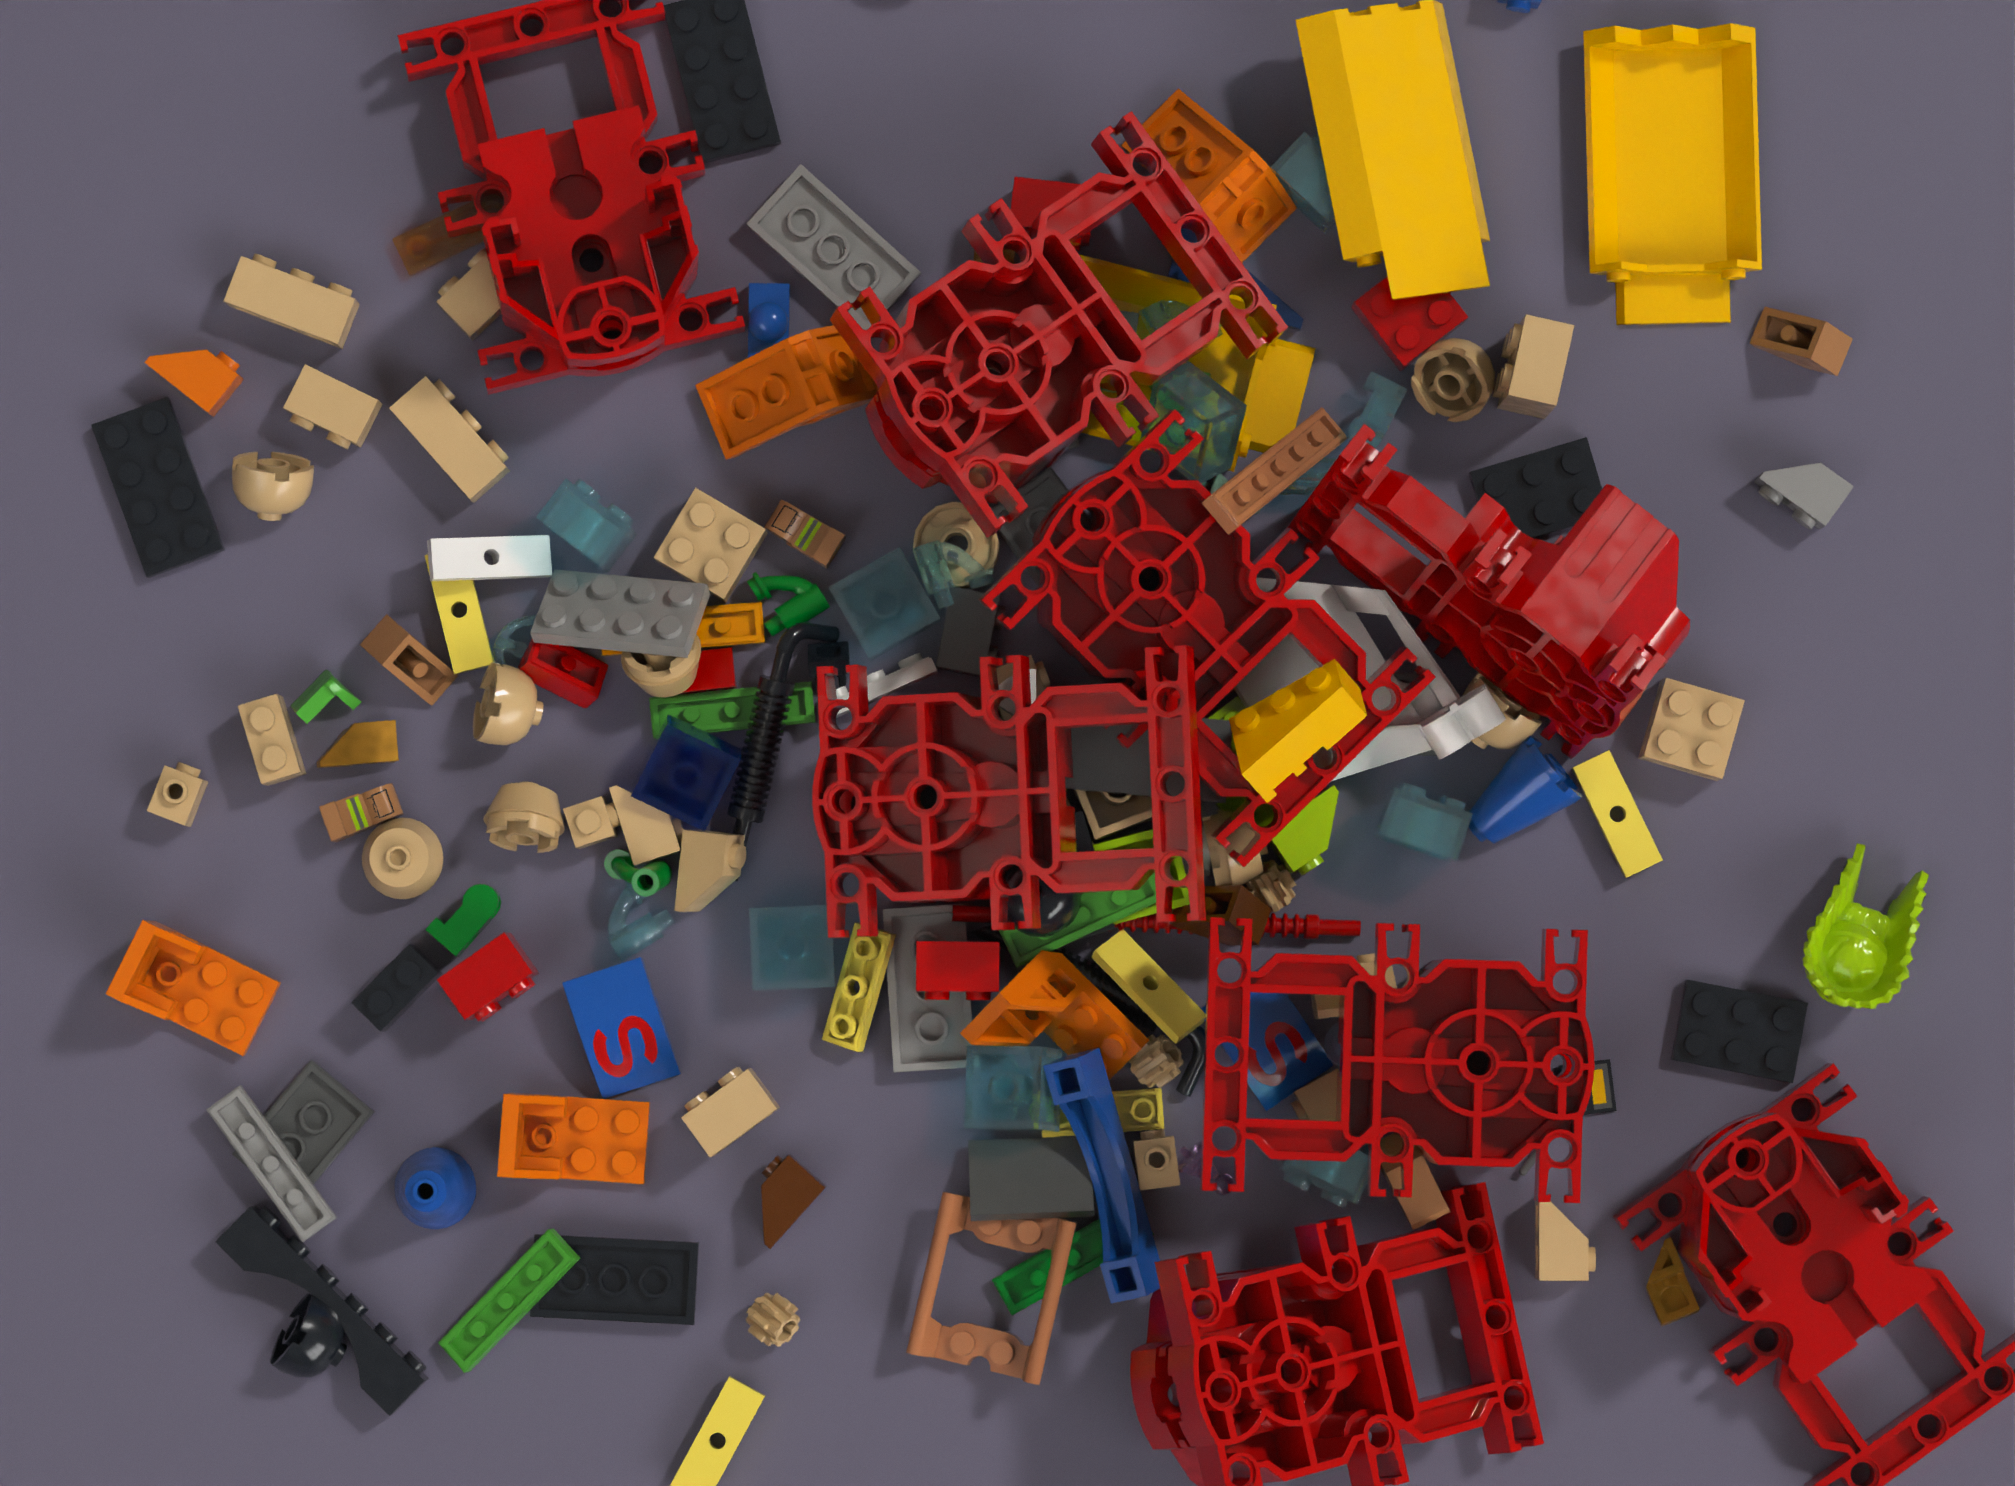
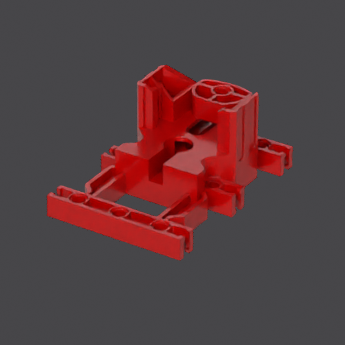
M542 0L397 35L402 54L409 53L408 48L434 45L436 58L413 66L412 62L405 63L409 82L457 71L445 92L465 169L485 181L437 192L442 213L449 212L448 204L467 201L474 202L475 216L452 223L451 216L444 217L448 238L482 230L485 250L504 325L526 337L477 350L481 367L488 365L487 361L511 357L514 359L517 371L514 374L493 381L491 377L484 378L488 395L567 375L590 377L617 374L645 364L665 351L745 332L743 315L734 317L732 322L711 324L709 322L707 309L730 302V305L739 303L736 287L688 299L685 298L697 278L699 250L698 246L694 243L692 223L688 207L684 204L681 182L705 176V166L702 155L694 156L695 164L671 167L667 153L690 146L692 153L698 152L696 131L693 130L646 142V139L657 123L658 114L640 44L619 31L665 21L663 2L655 3L653 8L632 11L629 9V0H614L621 5L622 11L618 16L609 18L604 16L599 10L600 6L608 0ZM529 19L538 20L543 25L542 32L532 37L525 35L520 28ZM596 37L615 111L572 121V129L546 135L545 128L497 139L479 65ZM450 38H456L464 43V48L460 54L450 56L442 51L443 43ZM647 156H654L661 161L662 168L655 174H647L641 170L639 166L640 161ZM487 195H499L504 200L503 207L495 213L485 211L481 206V202ZM588 253L598 254L603 260V265L595 272H588L580 265L582 257ZM687 312L697 313L702 319V325L695 331L684 330L679 323L680 317ZM614 331L619 333L620 336L615 339H607L603 337V334ZM528 351H537L543 355V365L536 370H528L521 364L522 356Z
M1132 111L1123 116L1114 128L1110 125L1099 132L1091 143V146L1112 175L1099 172L1043 209L1032 223L1031 236L1028 235L1001 198L990 205L987 213L984 215L988 221L993 220L1003 237L1000 241H995L980 223L982 218L979 214L969 219L961 231L984 263L972 260L966 261L909 299L896 320L892 318L870 286L860 292L853 303L850 304L847 301L836 308L829 319L877 385V392L865 408V412L873 434L885 455L899 471L922 489L939 482L950 486L987 539L995 534L1006 522L1008 524L1011 523L1028 508L1027 503L1017 490L1031 481L1040 471L1056 463L1087 427L1090 410L1117 448L1130 441L1136 431L1133 427L1128 428L1117 408L1120 405H1124L1140 423L1137 427L1141 432L1150 427L1159 417V414L1137 384L1153 385L1207 348L1218 336L1219 323L1246 360L1256 354L1264 344L1269 345L1278 339L1288 328ZM1113 133L1117 136L1121 133L1132 152L1129 154L1125 153L1110 135ZM1139 162L1144 164L1149 171V176L1139 175L1134 170L1133 163ZM1131 203L1138 209L1202 298L1143 340L1133 330L1072 245L1073 242ZM1181 229L1192 230L1197 237V242L1191 243L1186 241L1181 234ZM1011 249L1015 251L1020 257V263L1013 264L1008 262L1003 255V250ZM1229 295L1241 297L1245 303V309L1235 308L1230 302ZM861 307L871 326L867 330L862 329L848 310L851 308L857 310ZM1252 317L1268 336H1262L1257 339L1246 319ZM871 338H882L879 352L873 348ZM986 365L992 367L999 375L991 374ZM1100 387L1116 391L1117 397L1109 398L1105 396ZM1000 502L1009 514L997 519L988 503L997 504Z
M1172 409L1110 470L1100 471L1085 478L1063 494L1040 522L1032 538L1034 545L978 600L986 608L993 611L997 605L992 600L1012 584L1015 590L1023 595L1024 599L1009 617L1003 613L997 617L1007 629L1011 630L1038 604L1037 622L1056 638L1055 641L1070 656H1074L1084 666L1083 669L1088 674L1104 678H1128L1131 681L1128 685L1137 693L1142 687L1146 686V647H1162L1164 649V657H1160L1163 681H1176L1178 679L1179 656L1175 653L1174 646L1187 645L1193 647L1199 778L1218 796L1245 797L1247 799L1210 836L1226 849L1231 844L1226 837L1245 822L1248 828L1255 832L1254 838L1241 853L1236 852L1234 849L1229 853V856L1238 865L1245 867L1436 676L1429 669L1418 665L1414 671L1419 676L1401 691L1399 686L1391 681V676L1405 660L1413 664L1418 658L1407 647H1400L1366 680V652L1315 600L1287 599L1284 596L1320 559L1310 547H1307L1302 554L1304 558L1287 573L1282 566L1275 562L1276 556L1288 542L1293 545L1298 540L1299 536L1292 528L1285 529L1251 562L1250 533L1242 525L1229 535L1202 504L1211 493L1198 480H1171L1167 476L1204 439L1196 430L1191 431L1188 428L1184 435L1189 440L1170 454L1167 448L1159 443V438L1172 423L1182 425L1186 421L1176 409ZM1146 449H1153L1160 456V466L1153 473L1146 472L1140 465V456ZM1085 509L1089 510L1093 515V524L1089 530L1084 529L1080 521L1081 514ZM1028 566H1035L1040 570L1039 587L1035 590H1028L1021 583V574ZM1146 567L1154 568L1160 578L1157 587L1151 591H1146L1139 584V574ZM1263 568L1271 569L1276 575V584L1268 592L1259 589L1256 583L1257 574ZM1289 635L1319 667L1334 659L1359 686L1367 716L1330 748L1333 757L1327 767L1318 768L1313 761L1312 755L1303 763L1307 769L1298 777L1294 773L1290 774L1273 789L1277 795L1267 803L1242 776L1238 757L1202 719L1269 652ZM1384 686L1391 693V702L1385 709L1378 710L1372 703V695L1377 688ZM1175 688L1165 692L1162 699L1163 707L1168 712L1177 709L1181 702L1180 693ZM1134 724L1125 735L1121 732L1116 737V740L1123 748L1128 749L1148 729V724ZM1267 803L1272 807L1274 817L1270 824L1261 827L1254 820V812L1258 806Z
M1364 424L1338 456L1286 529L1292 528L1296 534L1300 532L1304 537L1313 542L1312 544L1308 542L1304 550L1310 547L1318 555L1324 546L1327 545L1345 569L1371 589L1386 590L1400 611L1422 619L1414 631L1422 642L1429 637L1426 634L1427 632L1441 642L1434 651L1439 657L1443 659L1456 646L1461 650L1472 668L1526 710L1549 718L1550 721L1539 735L1549 741L1555 733H1558L1569 742V744L1566 742L1563 744L1561 751L1570 759L1574 758L1593 738H1604L1613 734L1641 698L1654 675L1667 664L1689 634L1690 619L1676 607L1679 539L1675 532L1660 523L1653 515L1639 504L1633 502L1617 487L1609 484L1602 488L1565 538L1560 535L1554 544L1534 539L1520 531L1511 521L1505 508L1486 493L1483 494L1464 518L1412 476L1387 467V463L1398 449L1388 442L1384 449L1379 452L1366 442L1367 439L1370 442L1373 440L1375 432ZM1357 503L1430 559L1428 564L1425 565L1354 509Z
M1187 645L1174 646L1175 653L1179 656L1178 679L1176 681H1163L1160 657H1164V649L1162 647L1145 648L1147 700L1128 684L1108 683L1046 687L1031 704L1029 657L1009 655L1006 656V663L1013 664V687L1009 691L999 690L996 666H1003V658L979 657L981 698L958 692L883 696L869 712L866 666L858 664L846 665V672L850 673L849 698L847 700L837 699L834 676H838V668H834V666L816 667L820 754L813 779L812 806L817 834L825 855L828 938H849V930H845L847 904H858L861 929H857V936H878L876 887L891 901L936 903V901L990 900L992 930H1015V922H1007L1008 898L1010 895L1022 896L1025 921H1018V929L1041 928L1039 878L1055 893L1061 894L1139 890L1154 872L1157 922H1176V915L1172 914V896L1175 887L1188 888L1191 913H1187V921H1206L1194 648ZM1175 688L1180 693L1181 702L1177 709L1168 712L1163 707L1162 699L1165 692ZM1010 698L1015 704V713L1012 718L1004 721L1000 718L998 707L1001 701ZM847 707L851 712L852 721L846 729L841 730L837 726L836 715L839 710ZM1148 724L1154 848L1077 852L1075 807L1066 806L1065 778H1073L1071 728ZM1178 772L1184 778L1185 786L1179 795L1172 796L1167 791L1166 782L1170 775ZM932 786L937 793V801L934 806L926 809L921 804L920 796L923 789ZM1182 857L1187 861L1189 869L1186 877L1178 881L1171 875L1170 865L1174 859ZM1016 865L1021 869L1023 879L1021 884L1013 889L1006 883L1005 876L1009 868ZM852 873L858 878L859 889L853 896H848L843 889V881L846 876Z
M1209 918L1200 1187L1202 1191L1217 1190V1183L1210 1182L1213 1157L1225 1158L1232 1156L1234 1159L1235 1183L1228 1184V1191L1244 1192L1246 1139H1250L1269 1159L1346 1162L1365 1143H1369L1367 1195L1386 1197V1189L1378 1188L1381 1163L1399 1162L1401 1166L1402 1189H1394L1393 1196L1412 1198L1414 1145L1420 1149L1426 1161L1437 1165L1515 1167L1533 1149H1536L1534 1201H1551V1194H1546L1549 1169L1554 1167L1567 1169L1568 1194H1564L1563 1203H1580L1583 1115L1590 1099L1595 1069L1592 1035L1586 1018L1588 930H1571V937L1576 938L1573 963L1557 964L1554 955V937H1559V930L1542 929L1541 981H1538L1520 961L1432 960L1423 968V974L1419 977L1420 924H1402L1401 932H1409L1407 956L1404 959L1400 957L1389 958L1387 956L1386 931H1394V923H1376L1374 975H1370L1353 956L1275 953L1257 971H1251L1253 919L1236 918V926H1243L1240 952L1222 953L1219 950L1218 926H1225V918ZM1227 958L1238 962L1241 969L1239 978L1233 983L1221 980L1217 972L1220 962ZM1393 964L1404 967L1408 976L1404 986L1397 989L1389 986L1385 979L1386 970ZM1560 970L1568 971L1574 978V986L1567 994L1559 993L1553 986V977ZM1250 992L1340 995L1338 1043H1341L1340 1072H1337L1336 1121L1246 1118ZM1224 1042L1232 1043L1238 1050L1236 1062L1227 1067L1221 1066L1215 1059L1216 1048ZM1474 1051H1481L1488 1058V1067L1480 1075L1472 1074L1467 1068V1058ZM1559 1055L1563 1060V1069L1560 1074L1555 1076L1551 1071L1550 1064L1553 1057ZM1221 1126L1230 1127L1235 1133V1143L1228 1150H1219L1212 1142L1214 1131ZM1388 1132H1396L1402 1139L1401 1150L1393 1156H1387L1380 1148L1381 1138ZM1561 1137L1569 1144V1154L1564 1160L1556 1162L1549 1156L1548 1146L1552 1140Z
M1827 1063L1761 1111L1742 1116L1714 1131L1693 1150L1679 1170L1614 1215L1613 1218L1623 1230L1630 1224L1627 1221L1628 1219L1647 1208L1649 1209L1650 1214L1657 1220V1224L1641 1238L1635 1235L1630 1240L1634 1248L1640 1252L1681 1224L1677 1250L1679 1255L1719 1311L1740 1320L1748 1321L1708 1350L1714 1360L1718 1361L1721 1365L1728 1362L1724 1354L1742 1343L1752 1353V1358L1736 1372H1733L1730 1367L1723 1371L1733 1385L1739 1386L1777 1359L1773 1386L1814 1444L1823 1449L1844 1452L1845 1455L1806 1482L1804 1486H1827L1839 1478L1846 1486H1884L2015 1392V1372L2006 1363V1358L2015 1351V1333L1981 1357L1985 1330L1942 1270L1917 1266L1913 1262L1921 1254L1954 1232L1949 1223L1942 1221L1940 1217L1933 1221L1937 1228L1919 1239L1910 1229V1223L1925 1210L1930 1211L1932 1214L1938 1211L1932 1199L1923 1196L1908 1207L1909 1199L1899 1191L1892 1181L1893 1177L1881 1160H1877L1869 1149L1866 1139L1818 1130L1816 1126L1858 1097L1850 1085L1846 1084L1839 1091L1841 1095L1824 1105L1821 1104L1819 1098L1814 1095L1813 1090L1826 1078L1829 1077L1833 1080L1840 1073L1834 1063ZM1799 1098H1805L1811 1106L1810 1115L1803 1121L1796 1120L1791 1111L1793 1103ZM1740 1149H1743L1745 1159L1743 1164L1738 1167L1736 1155ZM1666 1193H1673L1678 1200V1209L1670 1216H1664L1658 1208L1659 1199ZM1786 1212L1792 1219V1228L1787 1234L1778 1235L1773 1228L1774 1218L1778 1214ZM1901 1232L1906 1238V1248L1902 1253L1893 1255L1888 1248V1239L1893 1233ZM1914 1305L1961 1372L1864 1441L1817 1374L1858 1346L1855 1340L1874 1326L1883 1328ZM1769 1327L1774 1334L1773 1344L1765 1350H1759L1754 1343L1755 1334L1759 1329ZM1997 1366L2002 1372V1381L1998 1387L1989 1389L1984 1382L1985 1372L1989 1368ZM1931 1414L1936 1420L1935 1431L1928 1436H1921L1917 1429L1918 1421L1922 1416ZM1865 1462L1870 1469V1475L1865 1482L1855 1484L1851 1479V1470L1855 1464Z
M1486 1182L1465 1184L1452 1187V1189L1441 1190L1440 1192L1450 1212L1436 1219L1437 1228L1416 1230L1357 1245L1350 1216L1320 1220L1319 1223L1296 1226L1294 1229L1302 1260L1300 1263L1216 1273L1211 1250L1178 1256V1258L1154 1262L1160 1289L1153 1292L1150 1298L1146 1344L1131 1351L1130 1363L1133 1403L1142 1430L1152 1449L1171 1450L1189 1479L1198 1486H1263V1483L1288 1481L1345 1464L1348 1467L1352 1486H1384L1410 1482L1401 1444L1425 1443L1479 1427L1483 1429L1488 1454L1513 1453L1522 1450V1447L1544 1444ZM1446 1266L1472 1384L1418 1399L1392 1280ZM1169 1387L1171 1388L1173 1397L1171 1402L1168 1398ZM1368 1432H1371V1442L1368 1437Z

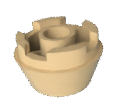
M696 634L688 658L622 651V668L626 675L648 694L661 698L672 697L687 690L694 682L701 655V642Z
M533 782L509 783L501 786L483 818L487 825L486 833H490L489 841L499 847L512 851H517V844L525 846L538 845L537 853L552 851L557 848L559 836L565 831L557 794Z
M1217 810L1218 814L1202 818L1216 886L1243 885L1263 873L1260 855L1268 854L1267 845L1245 867L1238 865L1229 856V853L1233 849L1241 853L1254 838L1255 832L1248 828L1244 822L1226 837L1231 844L1225 849L1210 835L1234 812Z
M395 818L380 824L368 836L362 851V866L369 883L381 894L394 899H410L422 895L435 884L443 867V850L438 837L427 825L411 818Z

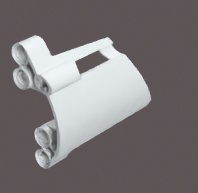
M1256 577V583L1259 589L1268 592L1275 586L1276 579ZM1297 581L1284 594L1287 599L1315 600L1366 652V680L1386 661L1356 612L1387 615L1405 647L1418 658L1415 661L1416 665L1429 669L1436 676L1332 781L1430 750H1434L1440 760L1506 720L1485 684L1460 697L1386 590ZM1287 635L1234 689L1244 706L1248 708L1277 690L1309 674L1312 670L1319 668V666ZM1394 674L1391 676V681L1398 685L1401 691L1409 685L1397 680ZM1384 686L1377 688L1372 695L1373 705L1378 710L1388 707L1391 702V693ZM1322 746L1313 754V761L1318 768H1325L1331 763L1333 757L1331 749L1327 751Z

